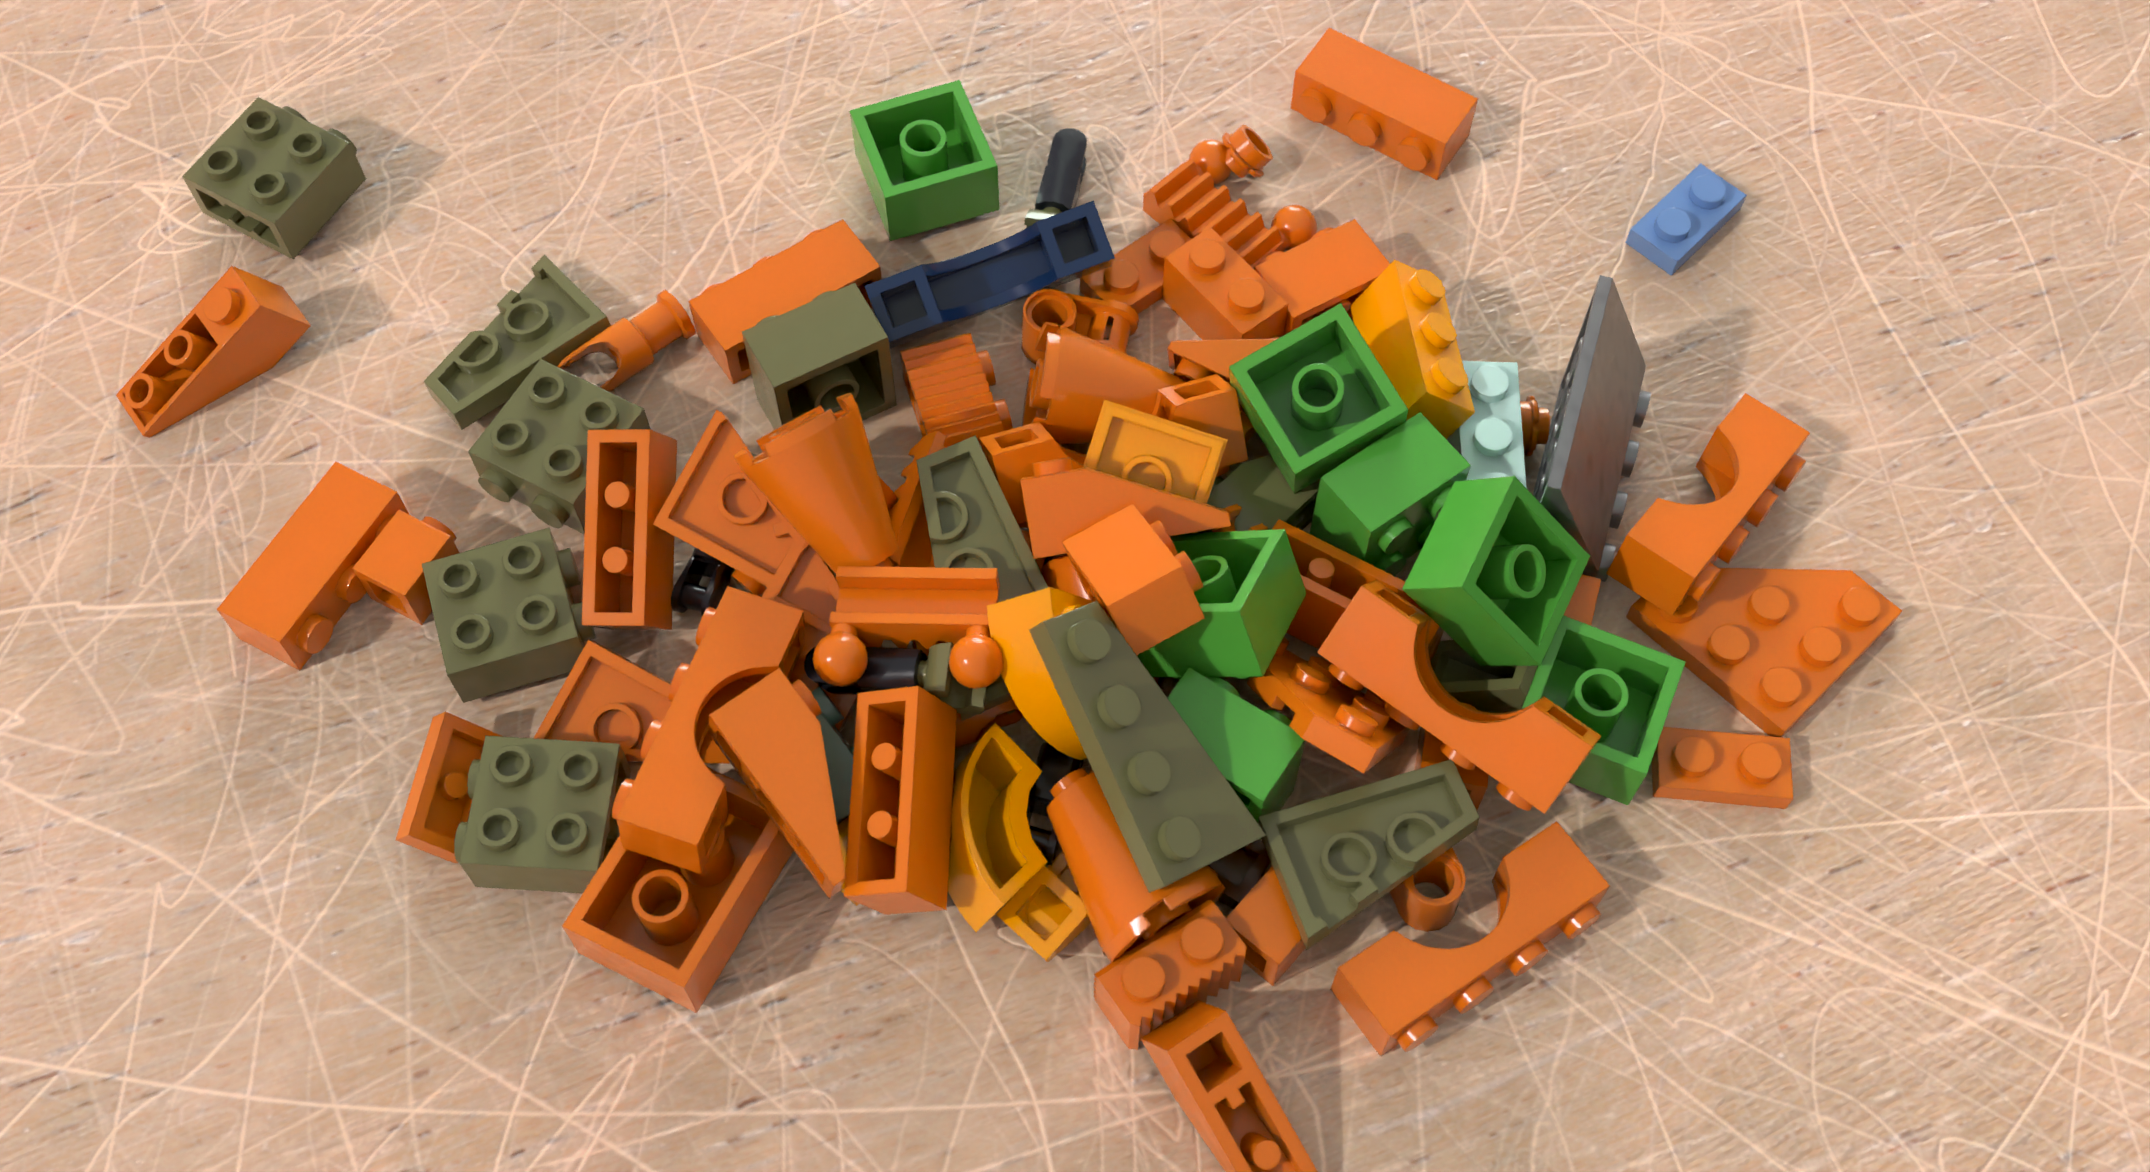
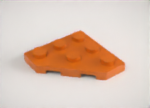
M1720 568L1719 575L1703 598L1698 602L1688 596L1673 616L1640 597L1631 605L1626 618L1673 657L1686 661V668L1768 736L1783 737L1896 621L1902 610L1851 570Z
M1283 638L1264 676L1250 677L1247 685L1271 708L1282 711L1286 704L1295 713L1289 726L1302 739L1363 774L1402 745L1410 731L1409 728L1401 725L1385 712L1383 706L1386 701L1369 689L1365 694L1339 681L1328 670L1330 662L1315 656H1311L1309 661H1306L1286 650L1289 644L1286 638Z

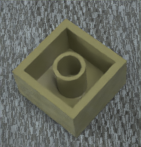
M856 283L837 291L824 292L805 305L782 315L764 318L754 327L742 332L757 400L774 429L822 405L824 411L831 408L833 413L838 412L842 408L836 398L847 393H852L856 400L862 421L897 405L888 336Z

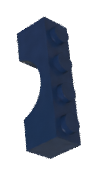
M1093 200L1037 221L1028 228L989 246L948 260L916 266L865 285V289L876 318L888 336L891 349L1025 299L1036 291L1051 289L1112 266L1115 257Z

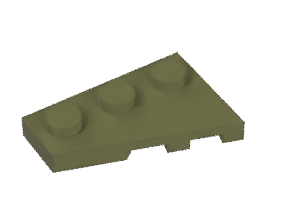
M545 254L531 268L535 277L519 293L510 290L497 304L500 314L483 331L470 332L424 380L432 398L461 430L508 401L540 359L558 366L561 360L572 351L611 326L607 316Z
M1447 760L1259 816L1258 824L1266 834L1261 839L1305 948L1308 950L1477 829L1480 817L1455 763L1452 760Z

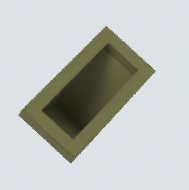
M1454 640L1440 641L1438 649L1431 660V666L1437 679L1451 696L1459 702L1474 706L1479 711L1489 713H1507L1521 709L1538 667L1480 666Z

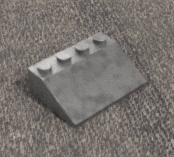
M1600 275L1561 381L1550 424L1549 437L1544 448L1533 496L1590 555L1582 574L1599 578L1601 581L1606 582L1608 577L1606 573L1613 562L1616 545L1605 543L1608 528L1618 529L1628 497V493L1618 491L1617 489L1621 476L1630 477L1639 449V442L1629 440L1632 426L1641 428L1648 409L1651 392L1641 390L1646 364L1613 278Z

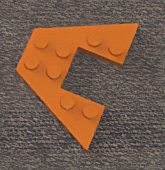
M716 410L653 525L767 586L762 595L763 598L804 611L805 645L789 681L792 684L800 680L812 692L819 687V684L807 676L804 670V661L809 651L816 647L819 641L831 632L829 619L830 613L836 612L839 591L837 579L824 560L740 469L734 458L736 453L745 449L751 459L754 456L727 416ZM860 639L865 647H871L865 640ZM588 640L534 738L620 743L627 761L643 762L641 748L645 734L655 719L663 721L672 703L669 701L671 683L603 645ZM825 691L844 717L835 725L839 732H841L857 703L858 694H832ZM707 732L699 752L703 762L731 764Z

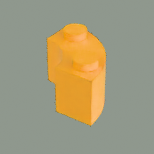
M1048 587L988 605L987 614L990 636L998 644L1002 652L1003 670L1001 675L1016 706L1032 728L1055 749L1079 760L1087 759L1029 630L1043 621L1094 601Z
M996 723L991 726L954 771L948 892L957 909L975 932L990 920L1048 862L1032 839L1026 815L1030 789L1042 773V770Z

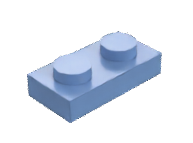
M1700 163L1630 229L1625 243L1672 276L1741 209L1747 195Z

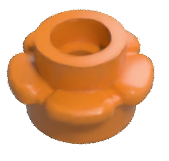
M1241 125L1233 134L1226 132L1222 137L1223 144L1227 148L1225 163L1237 176L1244 178L1247 174L1260 178L1264 175L1263 167L1273 159V155L1267 144L1255 131L1246 125Z
M1529 395L1526 401H1520L1525 456H1531L1537 444H1547L1550 429L1548 408H1539L1535 397Z

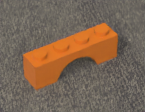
M1218 374L1158 389L1155 406L1151 415L1228 440L1216 477L1228 472L1230 465L1248 460L1236 389ZM1040 422L979 438L981 448L1019 527L1028 528L1020 480L1023 477L1034 476L1032 464L1071 457L1073 469L1083 467L1087 455L1069 450L1057 443Z
M1745 393L1717 426L1695 466L1710 484L1716 501L1691 505L1657 498L1626 535L1606 574L1670 616L1675 614L1688 596L1699 602L1721 571L1720 568L1713 564L1718 558L1727 564L1732 561L1750 534V531L1743 528V526L1749 522L1758 527L1779 497L1772 492L1773 488L1776 486L1786 492L1802 470L1806 460L1797 454L1810 432Z
M1378 580L1362 585L1317 651L1318 654L1331 662L1328 667L1330 673L1339 681L1355 690L1362 691L1366 687L1386 701L1383 706L1385 712L1401 725L1412 730H1417L1421 726L1442 741L1439 746L1440 750L1454 763L1468 770H1474L1477 766L1499 782L1496 785L1497 791L1515 806L1526 811H1530L1534 806L1545 814L1602 736L1545 696L1525 708L1507 713L1483 712L1459 702L1444 689L1431 666L1428 652V636L1432 618Z
M727 586L717 609L708 607L704 612L696 634L698 649L690 664L682 662L678 666L669 689V701L672 703L663 721L655 719L650 724L642 743L641 758L644 761L635 780L626 778L623 781L612 808V818L617 820L623 848L702 874L729 814L725 783L708 769L699 755L703 739L708 732L709 714L778 668L781 669L789 680L805 645L803 610Z
M1557 821L1503 857L1492 879L1498 904L1497 925L1487 936L1468 946L1440 949L1416 943L1393 930L1337 968L1330 989L1380 1057L1398 1044L1404 1052L1414 1049L1439 1028L1434 1021L1436 1018L1454 1006L1460 1014L1469 1011L1491 994L1494 988L1489 982L1508 969L1511 970L1514 976L1521 975L1537 964L1548 953L1544 946L1545 943L1561 932L1569 940L1573 939L1601 917L1602 914L1596 907L1610 885Z

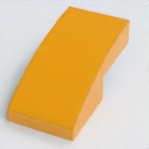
M1063 851L1055 858L1052 865L1048 867L1043 866L996 914L1047 962L1061 952L1091 923Z

